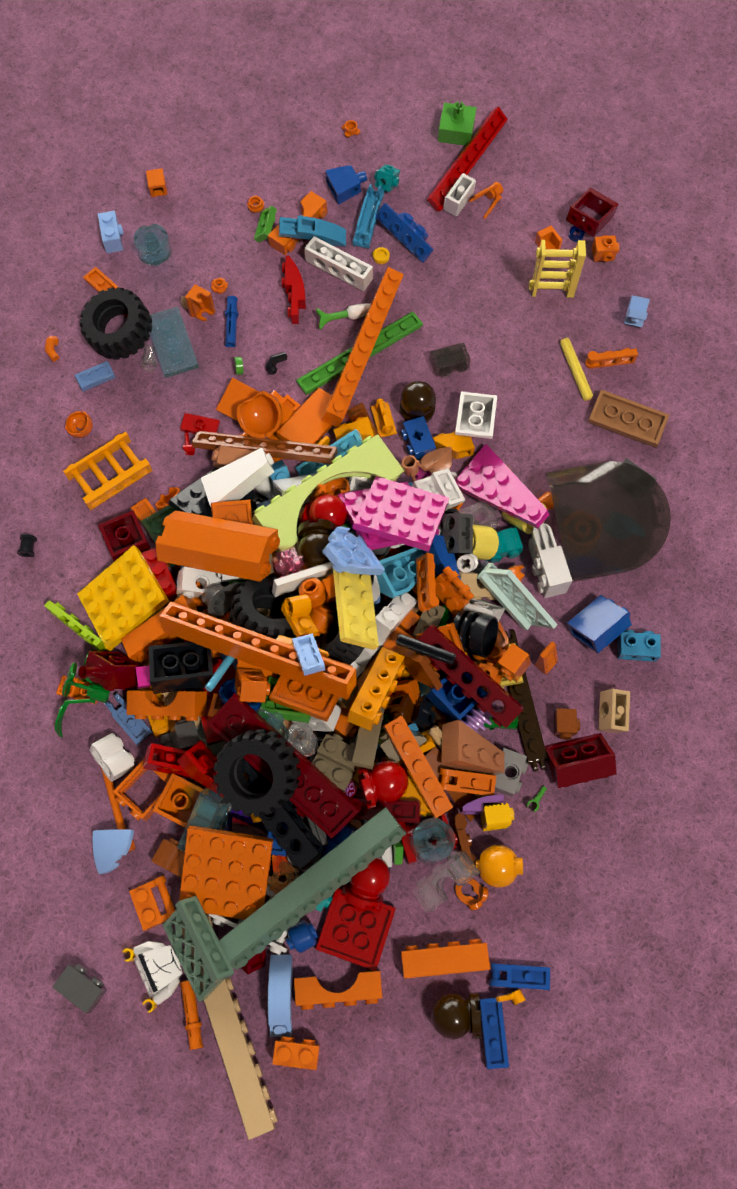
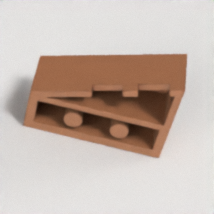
M460 720L442 725L441 765L482 774L497 775L504 773V752Z

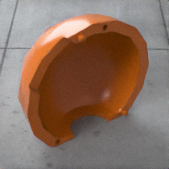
M266 391L257 393L254 397L242 402L237 407L239 425L245 433L252 437H269L279 429L282 423L283 410L281 404L274 395Z

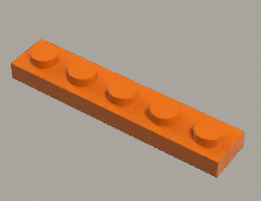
M400 715L383 725L385 732L433 818H437L452 809L451 802L403 716Z

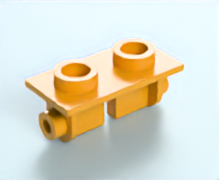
M377 399L376 404L371 406V410L380 438L396 435L397 431L388 402L383 401V399Z

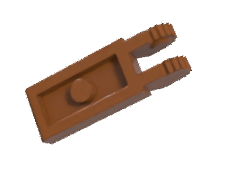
M458 813L454 816L452 823L458 839L457 846L463 871L465 874L475 871L476 858L474 854H471L469 847L472 846L471 837L465 831L468 824L463 814Z

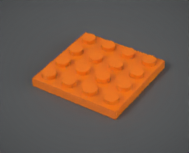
M190 825L187 830L179 901L197 896L204 912L207 914L247 919L265 904L274 839Z

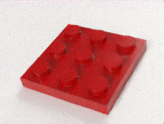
M338 888L334 893L315 950L376 971L396 908L383 903L378 910H374V906L366 905L365 909L359 908L347 902V896L341 895L343 889Z

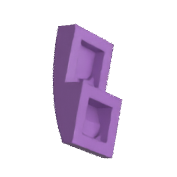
M492 795L473 800L461 808L460 814L481 815L485 806L504 804V795Z

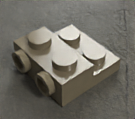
M326 734L312 764L345 793L359 767L352 765L356 743L349 745L343 742V738L337 734Z

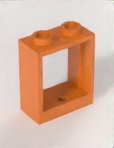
M144 759L113 791L117 795L115 800L123 807L128 805L132 809L129 813L138 821L141 818L144 821L150 818L154 813L152 810L159 799L158 797L143 812L125 795L131 786L146 772L147 769H143ZM153 771L167 784L171 777L169 774Z

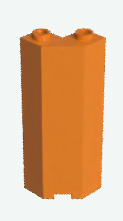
M174 511L164 518L162 525L165 528L162 536H158L156 540L157 561L261 582L271 572L269 555L278 549L280 538L278 537V529Z

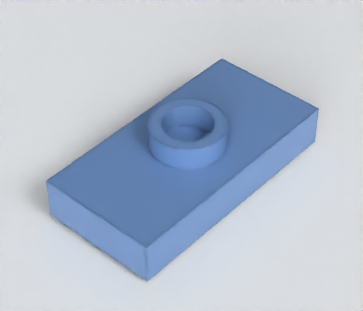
M108 361L75 374L83 392L116 378Z

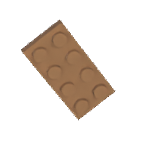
M601 390L588 423L657 448L669 414Z

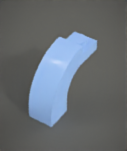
M271 955L268 984V1024L270 1026V1037H292V955Z

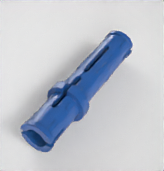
M236 296L227 297V310L225 311L226 347H236L237 318L239 317V312L237 311L238 299Z

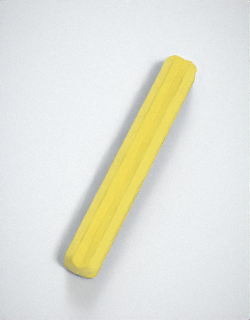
M569 338L562 339L560 342L561 348L584 401L591 400L593 393Z

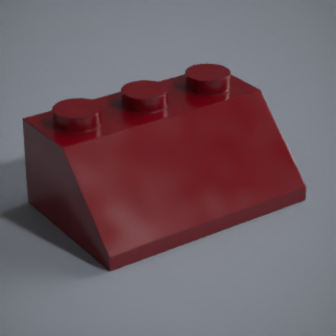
M601 733L545 746L552 778L558 788L617 775L615 753Z

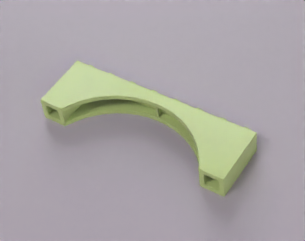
M378 434L373 438L371 436L367 437L359 447L356 445L351 447L347 451V455L343 457L341 455L337 456L332 460L333 464L330 466H322L313 477L308 475L301 481L302 484L297 487L296 485L291 486L286 490L285 495L282 497L277 495L270 500L271 504L266 507L262 505L254 511L255 514L252 520L255 525L278 529L280 545L275 550L277 555L298 543L297 519L303 502L316 489L318 484L323 485L332 480L346 477H359L374 481L376 476L394 481L403 474V468Z

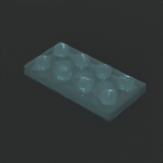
M179 307L151 314L152 332L150 334L165 378L199 368Z

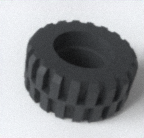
M114 287L107 288V291L101 290L98 295H93L89 303L86 302L84 305L85 310H82V319H80L81 333L92 348L105 358H113L114 360H119L121 357L124 359L128 358L130 354L135 355L138 353L137 350L142 349L145 346V341L149 340V332H152V317L140 298L132 291L121 287L116 289ZM120 314H128L127 321L120 330L114 333H105V328L112 318Z
M277 576L265 577L261 582L246 580L235 592L229 611V622L273 639H277L279 635L297 638L281 607L286 598L299 596V592L295 590L274 597L272 588L274 580L278 578ZM256 609H270L278 613L283 619L265 617Z
M265 729L249 730L223 746V750L218 753L216 757L218 761L214 763L213 768L217 772L213 776L214 783H218L219 786L216 790L218 794L222 793L224 803L226 805L230 803L232 805L231 809L235 812L241 810L243 815L250 816L254 814L255 817H262L264 814L269 815L283 806L294 795V790L298 788L300 782L297 779L301 776V769L297 768L300 761L298 756L294 757L293 752L295 749L292 745L290 747L286 745L287 740L283 736L277 738L276 732L270 731L266 733ZM247 754L261 757L270 766L273 774V784L269 790L256 789L245 779L242 772V762Z

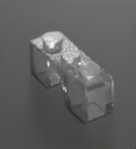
M455 851L447 857L448 861L445 864L437 865L431 870L432 874L428 878L423 877L416 883L417 887L412 892L426 912L434 911L449 899L443 889V883L446 878L451 877L458 886H463L480 873L466 852Z

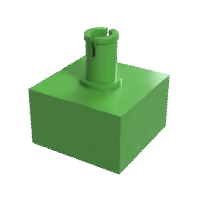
M459 101L454 104L444 103L438 142L467 146L472 139L477 107L465 106L463 102L459 105Z

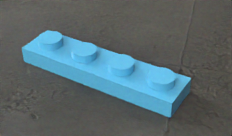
M355 429L330 446L337 447L338 453L336 457L339 455L343 457L348 454L347 451L351 447L362 445L363 439L360 432ZM305 461L297 466L296 470L299 476L315 474L322 466L326 465L328 467L331 464Z

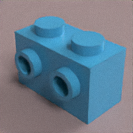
M625 630L617 637V659L657 662L661 657V634H654L652 631L635 633L634 630Z

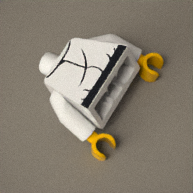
M152 941L138 945L134 949H124L122 952L131 953L130 958L124 961H135L149 997L153 996V998L146 999L142 1004L144 1005L147 1002L152 1004V1009L147 1011V1013L154 1011L157 1004H161L172 996L179 984V977L183 974L180 961L171 945L165 946L163 943Z

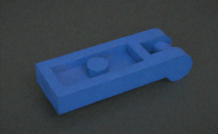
M490 964L492 972L489 986L550 990V967ZM500 971H506V980H500Z

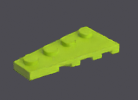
M49 600L44 605L50 613L96 650L109 651L105 648V643L100 637L93 634L94 631L87 625H81L79 623L80 620L72 613L68 615L64 612L66 609L58 602L54 604Z

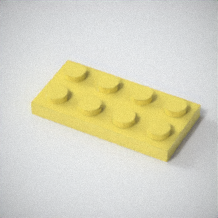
M333 569L340 641L375 650L379 647L370 575L352 574L345 571L338 573Z

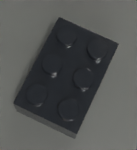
M193 642L149 646L150 683L154 694L205 688L215 673L213 650Z

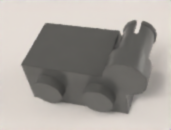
M187 720L176 722V725L172 727L168 734L160 736L161 745L186 751L200 741L195 722H188Z

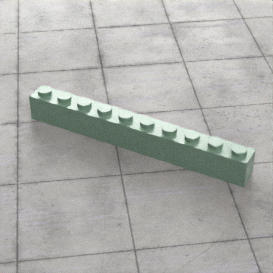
M385 807L220 939L219 942L232 968L237 970L245 966L249 959L261 953L269 943L280 938L284 931L296 925L304 915L315 910L319 903L331 897L334 891L347 884L358 872L365 870L370 862L375 858L381 857L390 846L398 843L407 833L394 815Z

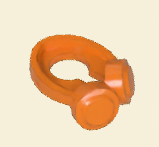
M462 878L456 884L455 891L457 897L461 902L468 905L470 910L479 909L488 898V888L482 887L472 878ZM464 884L472 885L473 892L478 895V899L463 895L461 891Z

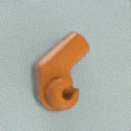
M56 336L47 337L44 348L52 362L60 358L54 350V347L59 342Z

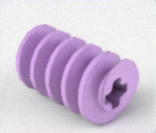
M493 702V707L497 710H500V708ZM477 707V710L473 708L470 710L472 716L464 715L466 722L460 720L480 734L478 729L485 731L484 723L491 726L490 717L492 718L493 716L488 711L484 713Z

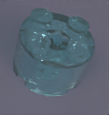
M151 224V226L146 227V225H143L134 234V244L142 262L148 265L159 266L170 257L172 248L168 234L162 226Z
M429 818L422 821L411 835L410 845L412 852L421 862L428 864L441 862L450 855L455 845V835L452 828L438 818ZM431 836L432 839L437 840L434 846L428 842Z

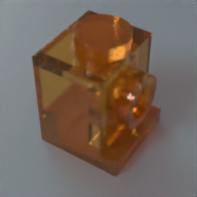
M282 860L268 881V884L271 886L269 890L277 895L300 876V872ZM282 875L287 877L284 883L279 882V877Z

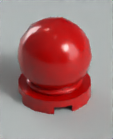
M331 494L322 495L301 509L299 522L301 524L309 520V523L318 522V519H324L335 523V528L340 527L346 522L348 516L347 508L339 497Z
M391 760L381 761L375 764L370 771L364 767L357 768V772L362 774L358 776L362 795L366 797V801H369L365 803L367 809L376 807L377 800L383 803L395 802L406 793L408 775L399 763Z
M380 857L375 858L368 864L365 870L358 872L351 878L350 882L344 885L341 895H346V901L359 908L365 909L366 905L374 906V910L380 909L384 899L381 893L386 890L390 882V870L387 863Z

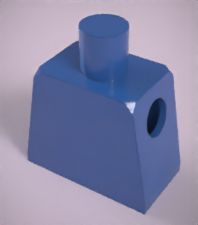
M351 165L325 170L326 182L338 205L361 193V183L367 181L365 171L356 173Z

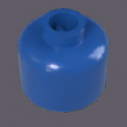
M302 920L288 928L287 934L289 937L285 940L291 950L295 948L298 953H303L316 945L318 934L311 922L307 923L305 920Z

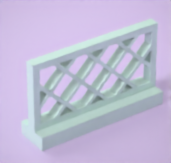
M488 563L477 576L524 630H528L531 625L551 629L558 625L511 570L498 569L493 563Z

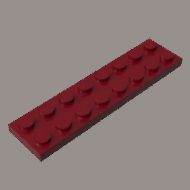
M236 693L231 696L207 723L227 743L246 731H256L258 729H265L266 733L273 731L277 733V738L282 737L246 702L240 701ZM287 741L286 745L290 747L291 744ZM293 746L295 749L293 755L294 757L298 756L300 761L297 768L301 769V776L297 778L300 781L298 788L294 790L295 793L289 800L332 839L361 808ZM247 754L244 759L273 784V774L268 763L259 756Z

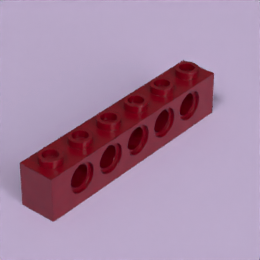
M430 625L417 639L429 645L439 644L443 650L456 654L458 663L456 668H451L447 663L430 658L432 660L431 664L439 671L442 669L447 674L446 678L455 685L457 683L462 688L461 692L466 697L475 699L478 702L476 705L484 713L488 711L493 716L492 720L499 727L503 725L507 728L523 711L524 707L435 625ZM464 672L472 674L473 680L471 682L463 680L462 674ZM485 686L488 689V695L481 696L477 688ZM500 700L503 702L504 708L501 710L495 709L493 702Z

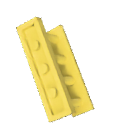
M541 240L540 247L536 249L537 261L533 279L529 280V290H532V297H536L537 289H563V291H566L567 297L574 298L586 258L585 241L578 240L577 246L573 250L545 249V240ZM545 257H572L570 261H547ZM542 268H569L567 272L542 271ZM540 278L566 279L564 282H539Z

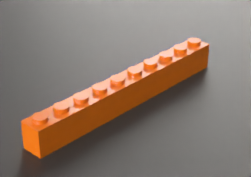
M390 267L387 268L380 281L322 418V421L337 428L345 417L404 275Z
M170 602L160 615L163 632L348 700L357 684L356 668L323 656L321 657L325 670L304 676L294 646L179 604Z

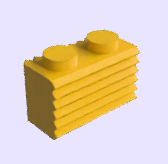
M502 803L497 806H485L483 813L480 815L483 831L508 828L512 824V820H514L513 808H509L508 803L505 805Z

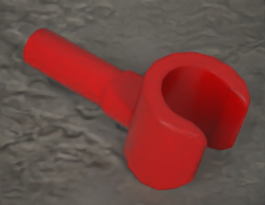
M185 432L183 450L186 455H195V448L189 442V433Z

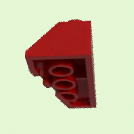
M199 741L185 752L177 762L184 773L218 794L216 788L219 786L218 783H214L213 778L217 774L213 770L214 763L218 760L206 745Z

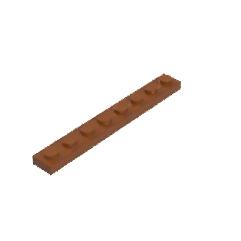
M198 431L192 440L193 448L216 450L220 445L252 451L263 448L265 453H270L272 458L333 464L332 460L335 459L338 453L335 446Z

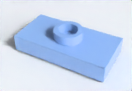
M313 634L292 639L304 676L325 670V665Z

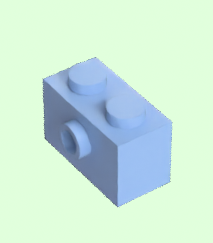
M115 211L98 213L101 236L106 253L123 251L121 235H124Z

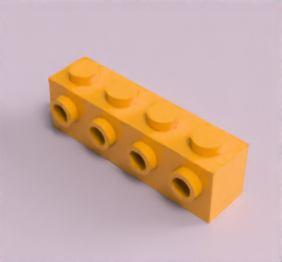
M381 648L349 711L348 722L369 731L372 730L374 724H379L382 717L381 709L387 708L390 701L388 695L390 692L394 693L398 684L396 679L398 676L402 677L406 665H403L405 656L386 648Z

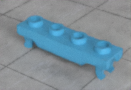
M372 184L367 189L356 226L353 246L370 248L377 222L375 216L381 208L384 197V190L381 189V186L378 187V191H374Z

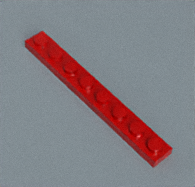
M499 106L493 109L427 198L435 211L440 212L443 209L445 197L463 173L469 174L508 119Z

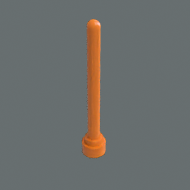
M101 768L117 830H126L120 805L115 800L117 795L113 792L115 790L114 783L107 778ZM132 840L128 852L136 849L134 840Z

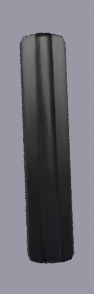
M402 634L397 637L396 645L450 665H453L456 659V654Z

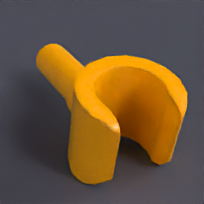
M520 989L510 994L496 997L497 1002L512 1000L514 1006L526 1000Z

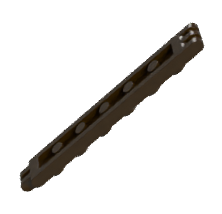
M510 630L511 638L508 637L509 644L515 643L519 647L515 630ZM524 672L522 675L523 683L510 685L508 688L510 695L524 707L523 711L518 715V728L525 756H527L528 765L532 764L534 772H537V763H540L541 770H546L545 761H548L526 672Z

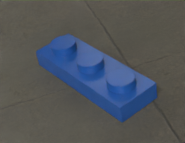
M496 998L479 999L486 1069L509 1068L502 1002H497Z

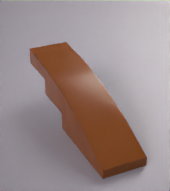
M436 747L424 755L440 783L442 776L440 768L455 770L452 767L441 765L442 753ZM450 776L449 784H454V776ZM444 790L447 797L459 810L467 803L478 799L475 794ZM477 815L464 816L471 822Z

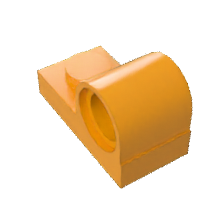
M306 594L286 598L281 607L296 637L313 634L316 637L318 633L315 624L309 616L312 606L311 600Z

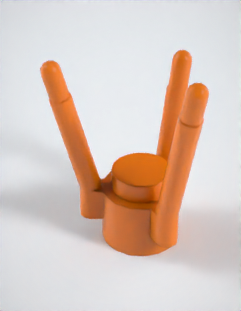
M494 182L488 188L475 194L468 201L472 202L485 194L489 199H495L483 216L486 219L497 202L502 199L503 187L499 182Z

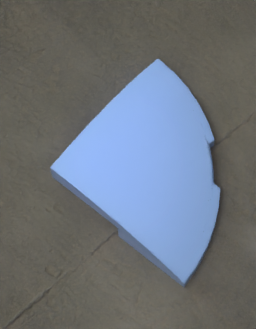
M134 830L93 831V855L98 874L109 873L119 866V863H116V861L120 860L123 855H127L132 843Z

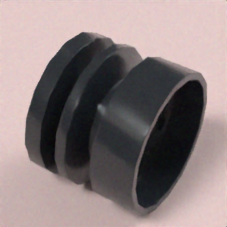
M461 609L454 618L453 623L464 652L470 651L473 655L484 658L488 657L497 640L498 619L494 616L478 615L477 612Z

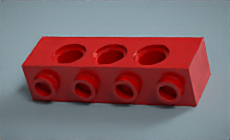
M154 743L148 746L143 769L171 775L173 773L180 777L193 779L180 769L177 762L187 752L186 750Z

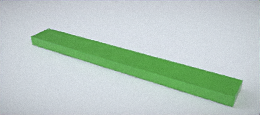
M411 312L382 329L370 357L421 328L423 323L417 315ZM352 348L297 379L296 383L304 394L308 395L340 376Z

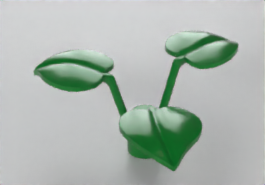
M87 653V655H86V658H85V661H84V665H83V666H85L88 653ZM74 662L68 670L62 695L67 697L72 685L87 690L86 696L90 697V699L65 700L63 705H61L55 721V732L62 738V720L69 704L88 702L95 704V701L106 703L110 691L103 689L101 684L92 682L89 678L82 679V682L88 681L93 684L89 685V687L73 682L77 670V663Z

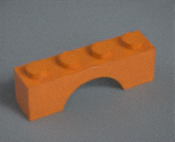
M310 191L300 201L303 216L317 219L326 216L328 211L327 201L314 192ZM279 224L268 235L269 245L283 255L292 252L296 243L299 240H303L280 237Z
M127 691L126 715H135V719H147L148 715L151 716L152 720H163L164 716H168V720H181V716H185L187 721H197L199 716H206L207 691H178L175 699L168 706L164 705L153 691Z
M380 971L358 973L354 985L340 993L326 990L319 983L317 977L294 978L295 1005L301 1006V1010L314 1009V1004H322V1008L335 1007L336 1002H344V1006L357 1005L358 1000H365V1004H376L378 999L382 998Z

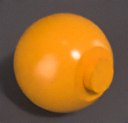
M492 845L481 853L480 860H476V872L480 873L482 880L488 885L503 888L512 884L517 875H523V858H517L514 851L507 846Z

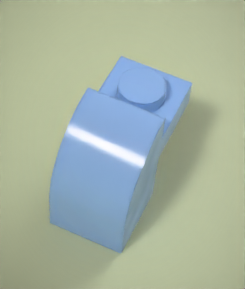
M631 295L625 324L642 327L644 320L647 318L648 313L646 312L650 299Z

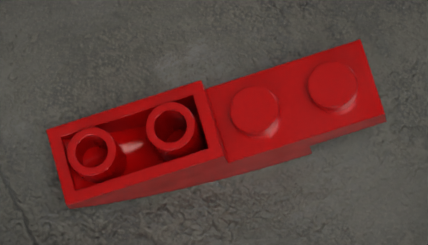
M286 255L285 263H282V273H285V277H282V288H285V292L288 294V303H291V307H288V318H291L292 324H299V309H306L304 283L295 262L289 255Z

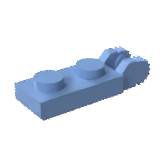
M116 693L114 695L115 699L122 707L116 711L110 702L107 701L104 704L112 713L113 718L138 746L153 732L142 719H135V715H126L127 702Z

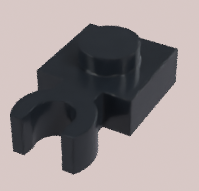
M425 694L418 699V705L414 709L413 722L423 729L429 730L434 726L435 712L431 710L434 704L431 701H426Z

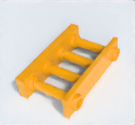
M127 432L118 434L113 440L78 462L70 464L63 471L69 481L75 478L83 489L86 496L82 499L90 511L153 471L146 458L139 461L130 449L128 443L131 440ZM120 448L133 464L126 471L122 469L112 453ZM105 458L118 474L117 477L110 481L107 480L97 466V463ZM89 468L102 484L95 491H92L81 475L82 472Z

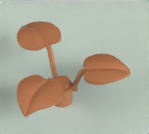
M439 448L425 454L421 464L414 456H406L403 458L402 465L400 466L403 468L405 475L412 477L413 482L416 481L415 475L419 471L418 467L425 472L430 471L431 474L447 468L450 470L452 466V448Z

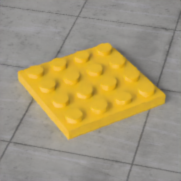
M134 545L77 593L100 639L105 643L104 646L109 651L122 642L121 638L143 624L169 602L139 548Z

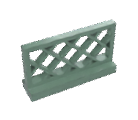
M197 896L178 901L175 905L177 909L162 926L198 1001L201 1002L235 972ZM172 924H175V932L171 926ZM182 928L185 929V937H182ZM182 943L185 944V952L182 949ZM191 947L194 948V956H191ZM191 962L194 963V971L191 968ZM201 967H204V976L200 975ZM200 981L204 983L203 991L200 986Z

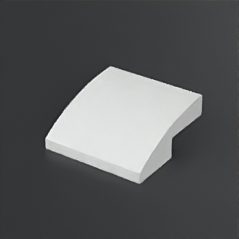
M449 468L434 472L430 477L414 481L412 487L449 497L446 510L465 501Z

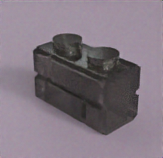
M464 342L431 351L429 356L436 377H446L452 372H464L470 368L471 359Z

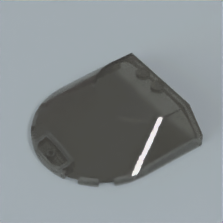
M607 461L545 473L562 549L572 583L635 570L650 561L662 548L670 529V507L661 486L644 470L624 462Z

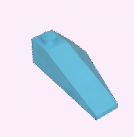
M412 548L380 560L379 562L385 569L381 575H377L380 592L392 599L408 593L417 584L416 559L423 555V551L418 548Z

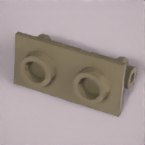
M438 605L426 612H422L413 636L426 631L432 624L438 628L446 608Z

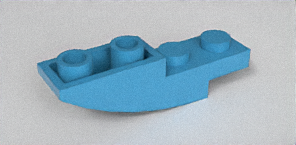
M299 215L297 219L280 217L279 219L280 237L311 240L315 236L333 246H346V229L334 223Z

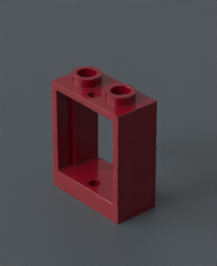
M590 187L570 207L566 221L595 237L614 217L619 204ZM586 206L603 217L597 221L581 210Z

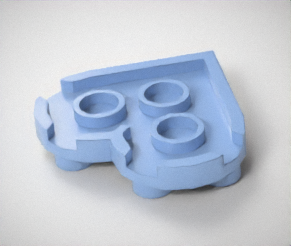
M336 527L328 537L329 544L323 550V554L333 564L332 567L336 572L342 573L345 571L352 574L381 575L385 571L360 535L355 537L348 532L349 528Z

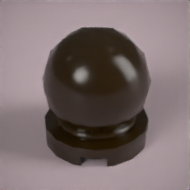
M414 381L406 385L400 397V413L405 421L424 416L426 423L429 422L435 413L436 395L434 389L423 381Z
M318 519V522L309 523V520H307L298 527V536L301 540L298 552L301 561L307 567L312 568L330 562L323 554V550L329 544L328 537L336 529L335 523L324 519Z
M469 992L467 1000L461 995L453 993L441 996L431 1010V1021L435 1030L444 1038L453 1040L464 1037L468 1032L472 1034V1039H481V1013L478 1009L479 993Z

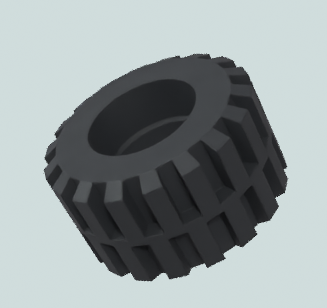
M338 617L334 619L328 632L323 635L319 647L329 653V658L349 665L364 650V647L340 641Z

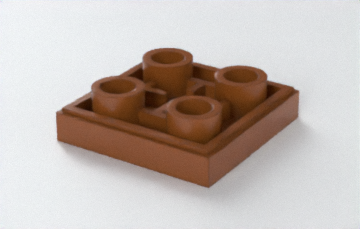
M403 647L396 651L398 654L405 656L403 663L415 680L436 691L442 687V683L439 680L440 675L429 665L431 661L427 656L419 655L417 652Z

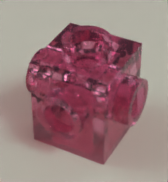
M295 548L276 553L277 561L274 562L276 573H280L281 577L300 572L301 567H304L302 556L297 555Z

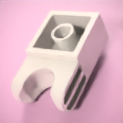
M542 523L538 529L533 528L528 547L534 564L532 565V571L539 580L537 582L538 591L543 593L544 598L567 593L572 583V578L562 547L556 545L551 527L548 524Z

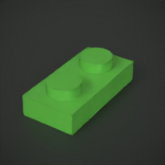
M273 206L261 211L254 240L257 242L267 240L268 235L272 232L271 229L275 222L277 211Z

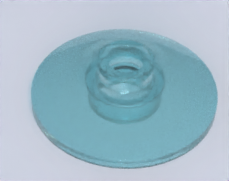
M257 709L255 711L286 740L289 739L290 735L283 723L285 720L278 712L273 714L264 709Z

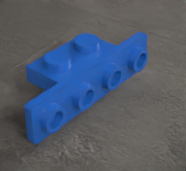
M387 203L382 205L375 217L422 263L425 262L433 252V248L425 241L429 236L425 232V228L417 224L409 213L397 214Z

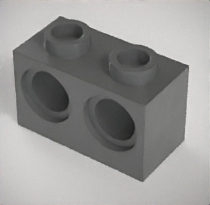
M443 514L442 536H444L448 553L473 554V514Z

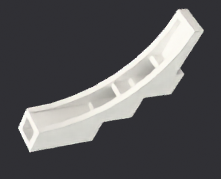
M405 593L395 597L375 617L379 647L375 650L364 648L360 656L351 664L353 668H356V681L395 629L416 606L418 600L410 594Z

